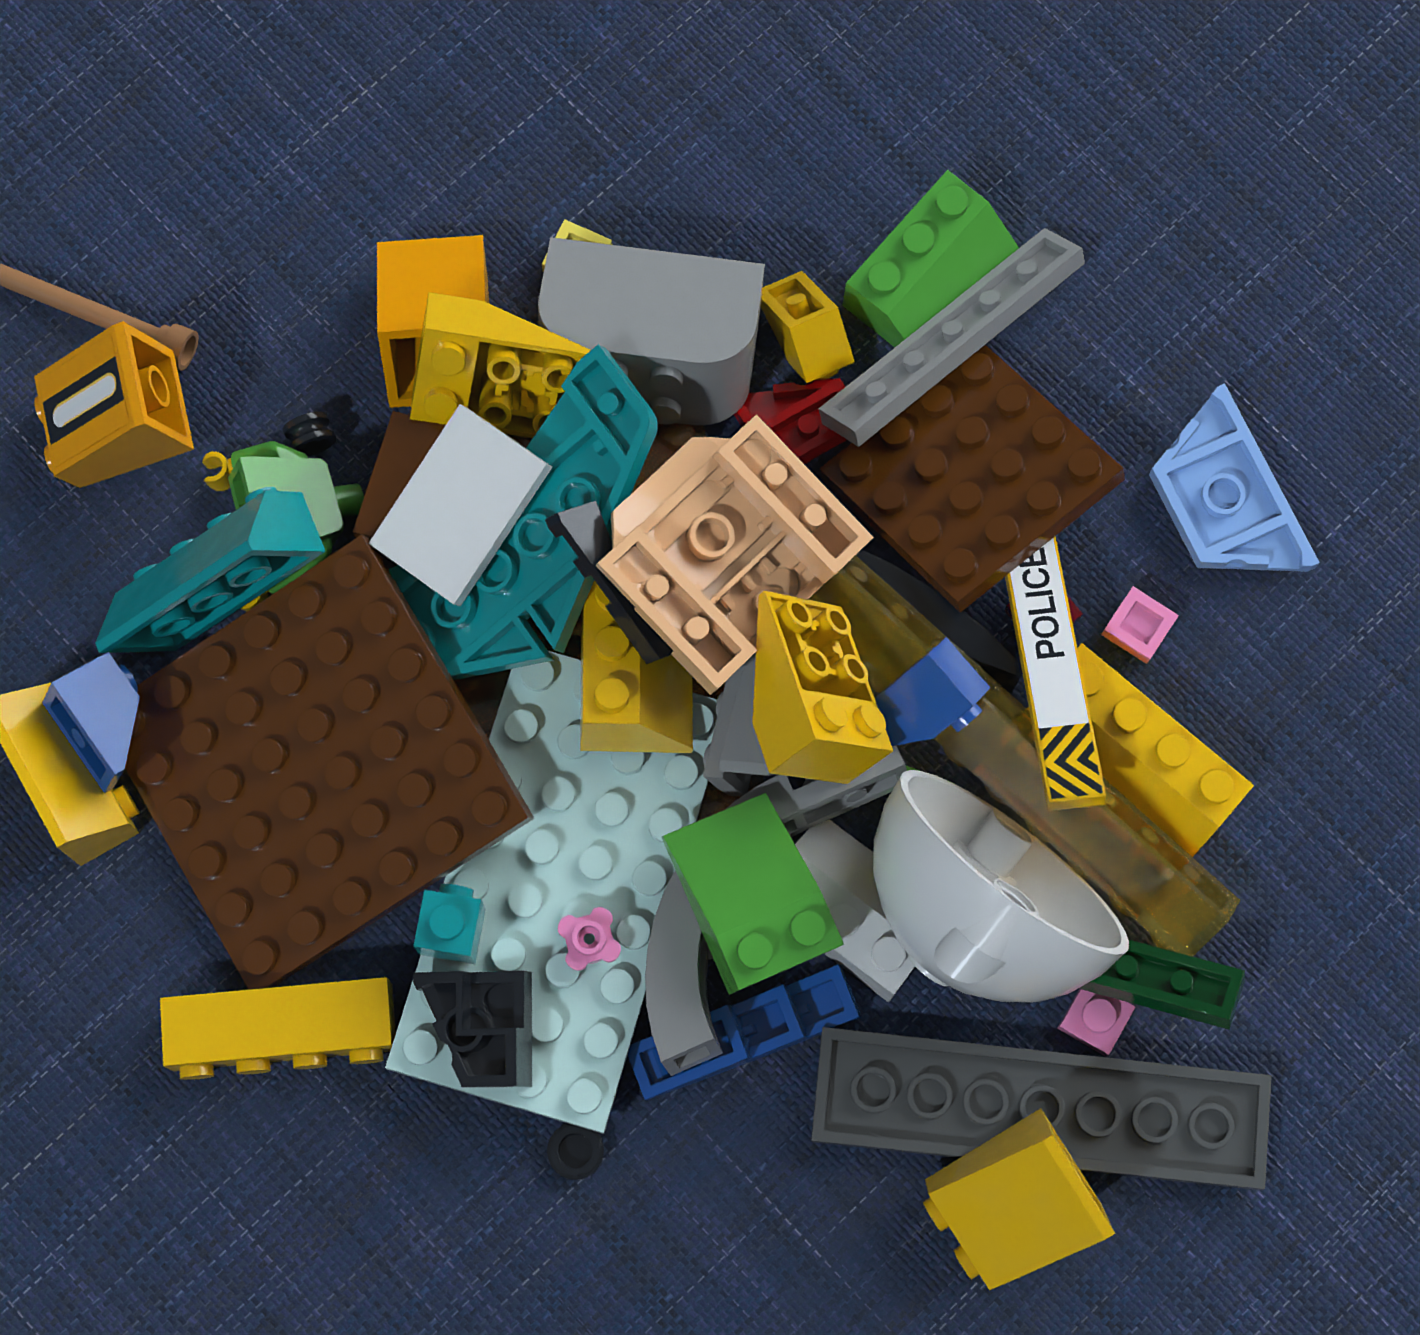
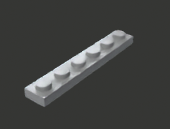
M1046 228L1041 230L818 409L822 424L856 446L862 445L1083 266L1085 261L1082 247Z

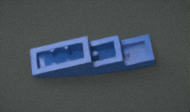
M836 965L790 985H781L735 1005H726L711 1011L712 1024L723 1053L673 1076L668 1073L660 1061L653 1036L631 1044L628 1057L644 1100H649L821 1035L822 1027L835 1029L858 1020L862 1016L842 966Z

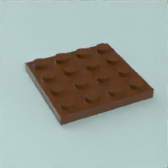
M986 345L976 351L858 447L851 443L819 468L822 479L960 613L1125 480L1124 468Z

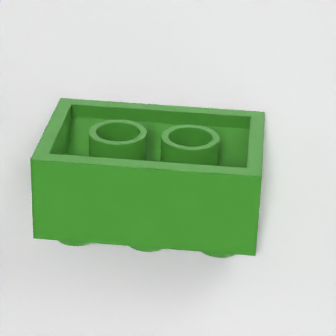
M947 170L846 282L842 306L893 347H896L1019 249V247L990 203Z

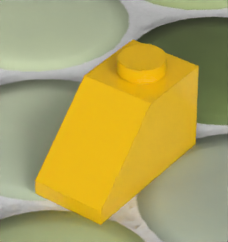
M803 271L762 288L761 308L788 363L806 383L813 380L828 379L837 374L840 368L855 362L838 307Z

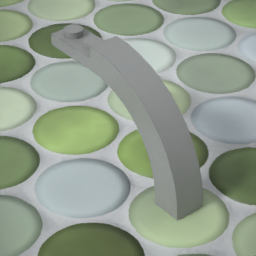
M893 746L892 753L848 784L806 779L802 787L793 790L787 776L777 775L753 788L734 801L728 808L766 793L792 838L813 826L892 792L900 776L907 769L897 746ZM676 870L663 892L653 920L647 948L645 971L646 1006L651 1033L660 1061L671 1076L723 1053L712 1024L708 1005L707 970L710 950Z

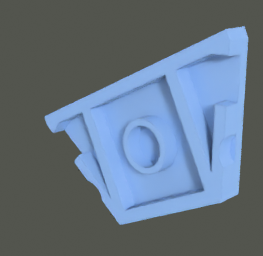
M1225 383L1218 386L1149 473L1196 567L1302 572L1315 569L1320 562Z

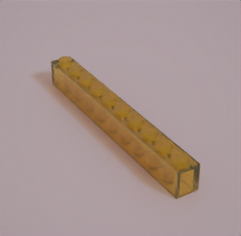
M856 555L808 599L842 607L844 614L850 622L851 635L859 657L868 671L870 687L878 693L886 689L946 638L940 630ZM950 640L990 686V689L977 702L983 711L958 733L950 725L934 738L943 746L947 757L956 765L967 768L980 779L993 799L1011 807L1026 821L1028 829L1034 836L1044 842L1051 843L1067 858L1068 864L1075 873L1082 878L1092 880L1109 896L1110 902L1121 914L1133 917L1150 933L1152 940L1159 948L1193 957L1229 922L1241 900L1104 777L1103 782L1106 793L1104 805L1048 811L1030 711Z

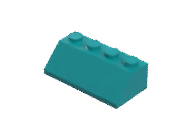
M276 487L258 489L247 495L245 498L246 504L233 513L223 514L208 522V530L197 538L185 540L170 549L171 555L162 562L146 566L135 572L133 575L134 581L114 595L95 642L98 652L176 651L325 553V548L302 492L277 491Z

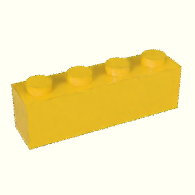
M387 977L160 998L163 1066L172 1071H179L180 1079L183 1080L214 1077V1067L236 1066L237 1074L266 1073L271 1071L270 1062L293 1060V1069L321 1068L327 1066V1057L349 1055L350 1064L384 1061L383 1052L391 1051L396 1035L393 984Z

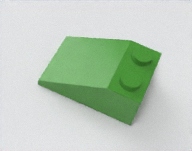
M766 793L661 837L729 995L844 945L819 886Z

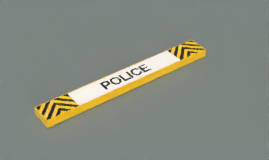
M1055 536L1005 576L1048 811L1104 805L1106 799Z

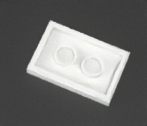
M459 404L369 544L449 602L461 606L552 469V466L469 408Z

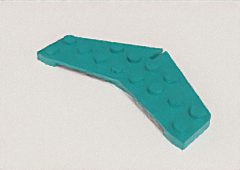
M599 344L576 363L561 385L565 391L526 447L530 452L551 465L552 469L462 605L452 604L399 565L388 569L453 680L554 661L552 655L528 623L527 619L530 617L555 651L561 653L565 651L594 579L592 576L583 577L573 563L577 555L562 535L555 538L549 530L545 519L558 512L596 501L612 540L611 513L631 495L658 429L657 418L652 409L609 351Z

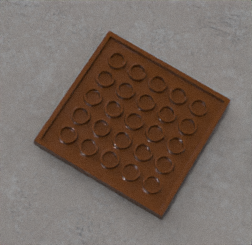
M362 534L137 685V694L140 698L125 768L249 990L277 986L535 819L377 549L369 544L370 537Z

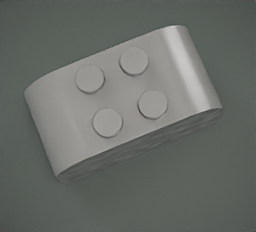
M550 237L538 302L539 327L590 350L598 344L606 348L652 409L657 418V423L665 425L674 423L710 425L718 423L735 414L743 406L749 394L759 326L765 264Z

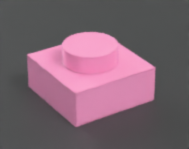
M1133 586L1101 635L1147 664L1179 615Z
M1079 989L1057 1029L1106 1057L1112 1051L1135 1006L1126 1001Z

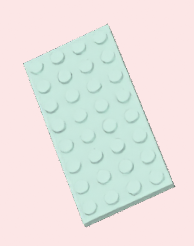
M549 651L554 661L511 669L489 738L491 745L535 819L448 874L443 883L473 889V898L481 899L486 908L476 963L469 964L421 955L416 968V972H532V1087H461L451 1065L452 1053L448 1045L440 1041L432 1024L436 1022L423 991L416 990L413 981L385 1068L393 1072L604 1134L646 994L647 948L653 920L663 892L675 871L661 837L697 822L709 782L703 777L705 770L703 758L706 747L711 743L717 720V699L692 692V753L580 751L581 660ZM597 907L609 910L613 916V922L610 925L612 936L621 946L619 957L611 963L602 960L598 963L588 964L584 970H573L567 965L565 960L568 948L565 938L558 933L560 920L567 915H572L575 918L590 915L592 910ZM586 934L584 936L586 944H592L595 940L593 934Z

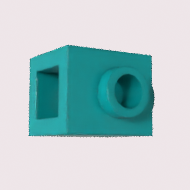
M440 884L439 892L424 890L413 946L419 955L469 964L476 963L486 908L481 899L473 898V889L454 884Z

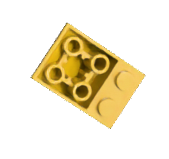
M428 292L413 384L410 419L446 425L459 404H461L505 434L533 438L565 391L561 385L576 363L591 350L485 301Z
M763 591L759 594L752 724L768 771L771 774L848 784L893 752L886 731L885 718L878 709L868 682V671L859 657L851 635L850 622L841 606L769 591Z

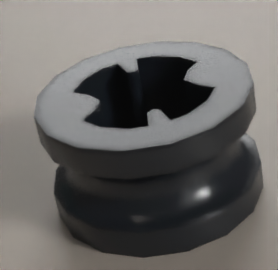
M322 411L298 416L290 420L282 428L285 438L292 439L293 441L289 447L305 453L307 456L330 448L337 440L334 431L326 428L330 420L327 413Z

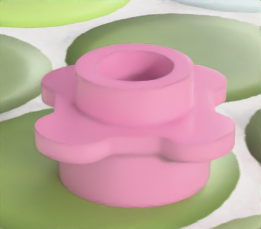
M597 907L592 910L590 915L578 918L567 915L560 920L558 933L565 938L568 948L565 960L567 965L573 970H584L588 964L598 963L602 960L611 963L619 957L621 946L619 942L613 939L610 928L613 916L609 910ZM586 934L594 935L595 940L592 944L584 942Z

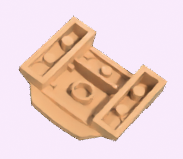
M756 414L732 438L692 437L611 513L613 549L596 564V567L635 606L634 610L673 650L671 654L711 695L757 651L759 594L763 591L809 599L874 537Z

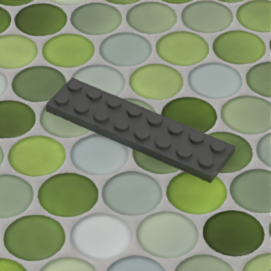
M822 1027L811 1142L961 1158L1041 1108L1081 1171L1264 1190L1272 1075Z

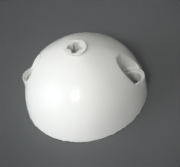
M908 770L902 773L884 804L874 838L873 873L882 909L897 940L908 953L913 965L926 977L942 986H950L962 993L1000 1002H1041L1067 995L1096 979L1128 951L1129 940L1127 934L1108 905L1075 870L1034 835L992 805L952 782L923 771Z

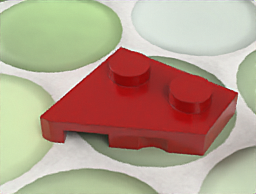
M840 378L815 380L808 385H798L795 383L773 384V391L749 393L743 406L733 414L741 427L757 414L803 464L847 440L822 424L818 410L846 387Z

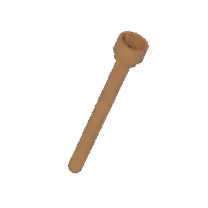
M0 263V286L105 329L124 321L172 349L177 369L180 371L188 367L195 355L199 339L197 331L177 323L172 326L164 324L160 328Z

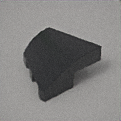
M449 971L413 973V984L416 990L423 991L436 1019V1022L432 1023L440 1041L448 1045L452 1053L451 1065L461 1087H532V972Z

